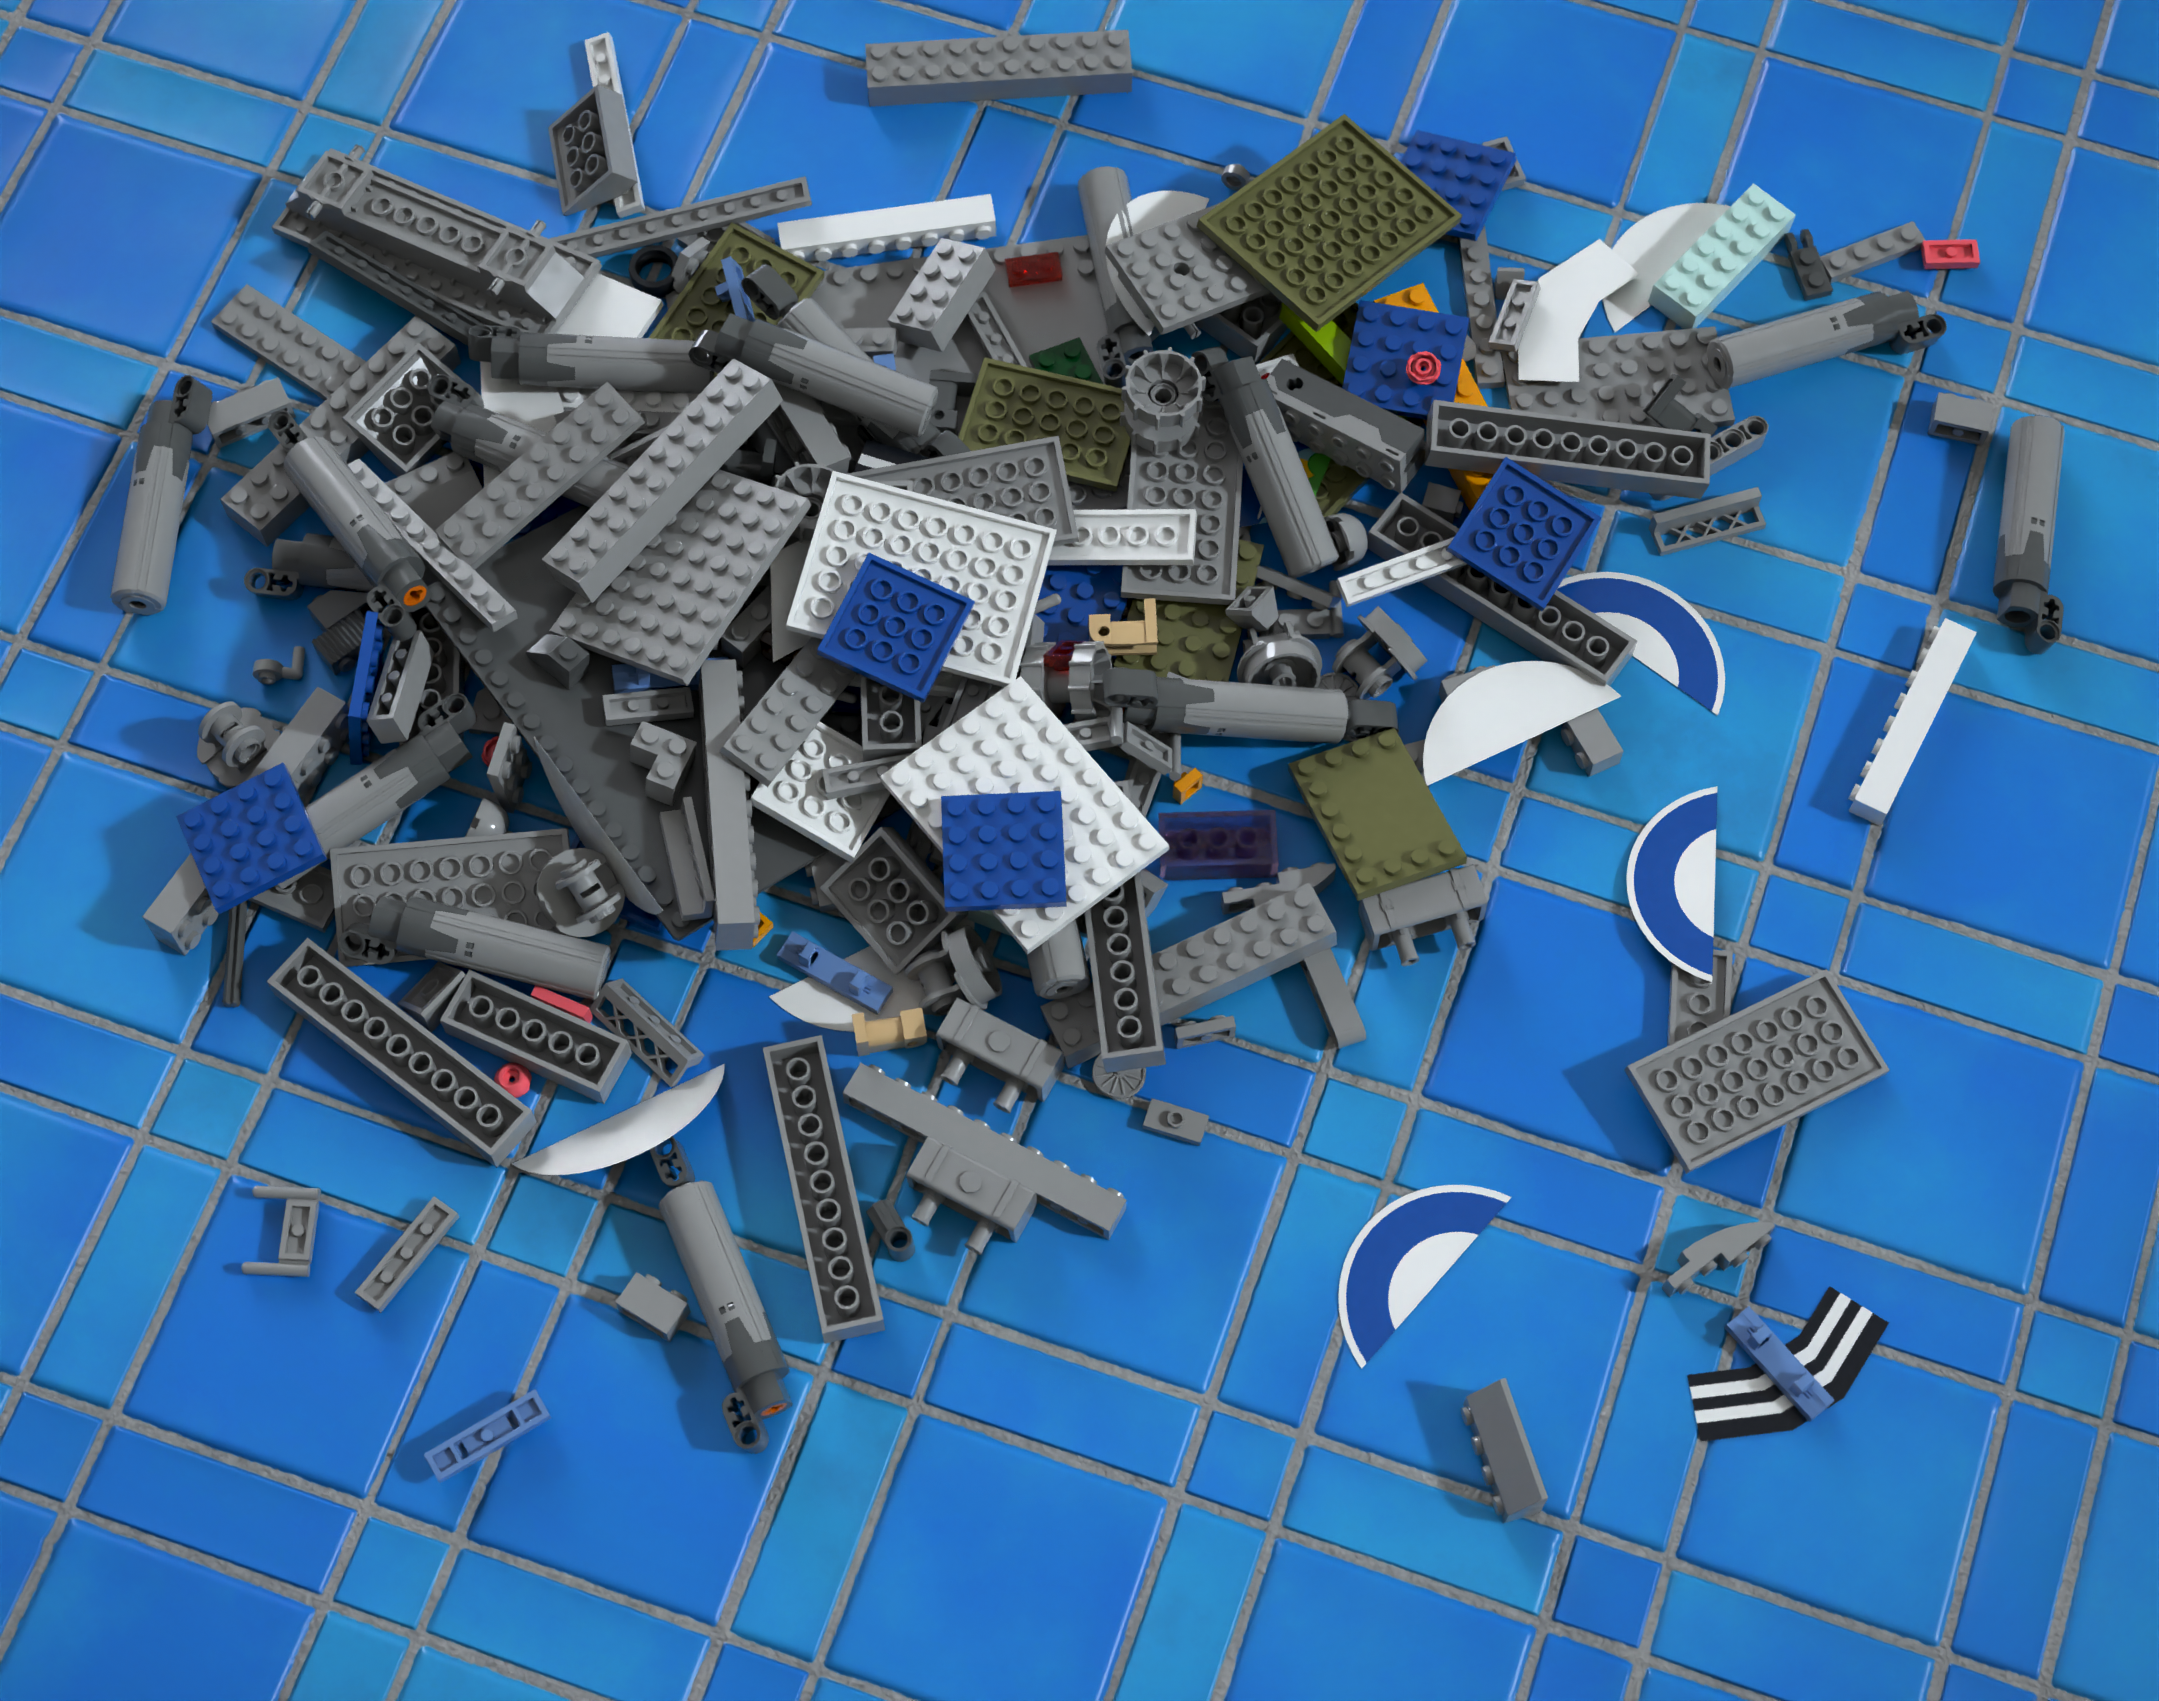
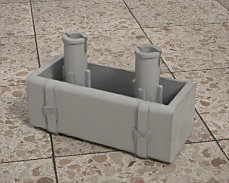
M1472 864L1458 869H1449L1448 872L1426 877L1362 899L1359 902L1358 914L1371 951L1395 945L1401 965L1410 966L1419 961L1413 939L1452 929L1458 950H1467L1475 946L1476 941L1473 938L1469 924L1484 920L1487 899L1475 866Z
M958 997L936 1033L939 1049L953 1055L945 1071L941 1074V1078L947 1083L957 1086L968 1064L1005 1082L1003 1089L993 1103L996 1108L1005 1113L1011 1112L1021 1091L1044 1102L1065 1066L1063 1051L1050 1045L1047 1041L1038 1039L981 1010V1007L975 1004L972 1005Z
M929 1136L926 1138L906 1174L909 1187L924 1194L911 1218L917 1223L928 1227L930 1220L941 1203L977 1222V1225L965 1243V1247L979 1255H982L994 1231L1016 1243L1038 1204L1036 1192L1021 1185L1017 1180H1011L952 1149L946 1143L942 1144Z

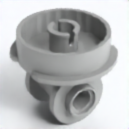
M1379 606L1365 618L1359 615L1357 619L1367 632L1357 640L1352 639L1338 650L1332 670L1336 674L1348 671L1351 676H1356L1355 680L1360 685L1356 696L1363 700H1367L1370 697L1377 698L1391 686L1393 682L1392 677L1401 669L1415 681L1418 678L1415 672L1427 662V659L1413 643L1411 637ZM1376 643L1391 657L1382 666L1368 652Z
M1291 621L1284 622V632L1257 637L1254 628L1247 629V640L1242 642L1244 655L1241 657L1237 668L1238 682L1318 688L1321 678L1322 658L1318 648L1312 641L1302 637L1299 630L1294 631Z
M232 701L224 702L208 711L200 723L197 758L202 764L207 765L220 784L231 789L247 780L281 733L275 731L257 709L240 708Z
M574 848L563 851L554 856L544 866L539 875L536 895L545 917L555 925L557 930L565 935L589 937L599 934L615 922L623 908L625 890L622 884H617L613 872L605 864L606 858L602 853L587 848Z
M969 925L956 931L950 928L941 932V942L944 950L925 952L917 956L906 969L908 979L920 980L922 987H924L926 997L920 1001L919 1008H922L923 1014L946 1015L958 997L962 1000L968 999L972 1005L975 1004L981 1007V1010L987 1009L988 1001L1002 994L1001 979L989 950L979 934ZM952 965H954L956 970L954 977L957 984L953 985L948 973V969Z

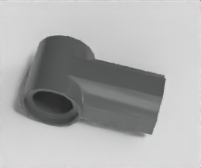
M881 1199L872 1204L866 1213L887 1247L889 1256L897 1262L907 1261L915 1252L912 1234L904 1225L890 1199ZM904 1239L908 1241L902 1248L893 1247L894 1242Z

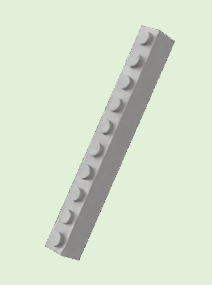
M860 1063L843 1091L844 1103L923 1144L928 1136L942 1144L946 1143L952 1149L1011 1180H1017L1021 1185L1036 1192L1038 1204L1107 1240L1112 1236L1126 1211L1127 1200L1124 1199L1123 1194L1113 1188H1108L1107 1190L1097 1185L1096 1180L1086 1174L1079 1176L1073 1173L1065 1163L1059 1160L1052 1162L1044 1158L1043 1153L1031 1146L1025 1148L1017 1144V1140L1011 1135L1004 1132L998 1134L990 1130V1126L980 1119L973 1121L963 1116L964 1113L957 1107L952 1105L946 1107L938 1103V1100L930 1093L924 1091L919 1093L911 1089L909 1083L900 1078L894 1080L886 1076L885 1072L875 1065L870 1064L868 1067Z

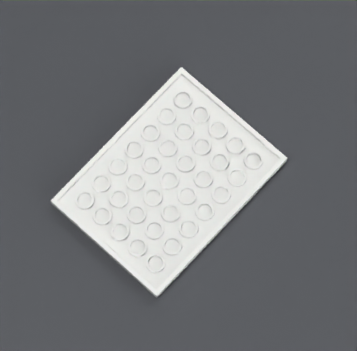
M833 471L788 616L786 630L823 639L868 553H871L974 600V607L941 671L1006 687L1015 682L1057 530Z
M1021 676L1013 684L1004 687L880 776L882 784L942 854L941 796L1061 791L1067 907L990 910L1027 954L1169 850V844Z

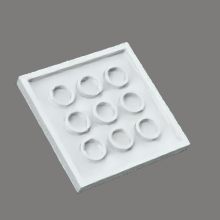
M819 722L772 783L766 787L760 782L750 799L754 807L851 863L889 797L890 792L887 789L827 800L822 770L863 762V750L861 745Z

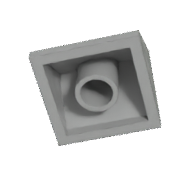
M438 961L397 1004L432 1033L441 1023L442 1015L466 974L462 970Z

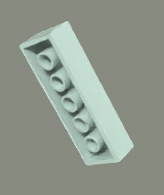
M1753 183L1653 285L1648 303L1681 328H1696L1784 238L1785 233H1789L1796 214Z

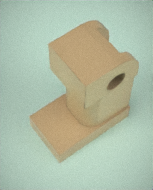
M1155 598L1144 599V620L1110 621V614L1089 615V641H1104V646L1111 656L1157 655L1158 638Z
M922 1008L900 1011V1016L867 1022L864 1019V1012L852 1014L858 1057L899 1048H914L927 1043Z

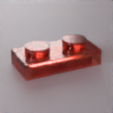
M1058 252L1005 259L1009 287L1062 280V269Z
M1061 640L1043 655L1044 666L1054 667L1056 671L1069 670V661L1072 660V654L1075 650L1074 645L1082 644L1084 641Z

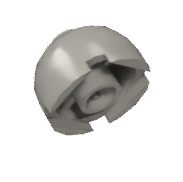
M1346 513L1325 516L1324 519L1340 556L1336 562L1331 564L1335 567L1332 570H1344L1356 565L1365 556L1368 548V534L1363 524L1356 517Z
M483 798L465 837L513 833L508 830L510 822L508 813L496 802Z

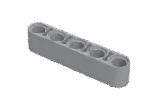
M1760 416L1748 417L1711 437L1710 458L1712 460H1710V476L1762 447L1768 432V423L1764 418ZM1649 493L1650 496H1652L1654 499L1660 501H1664L1673 497L1670 495Z
M1331 948L1301 961L1300 965L1336 1049L1366 1040L1364 1025Z

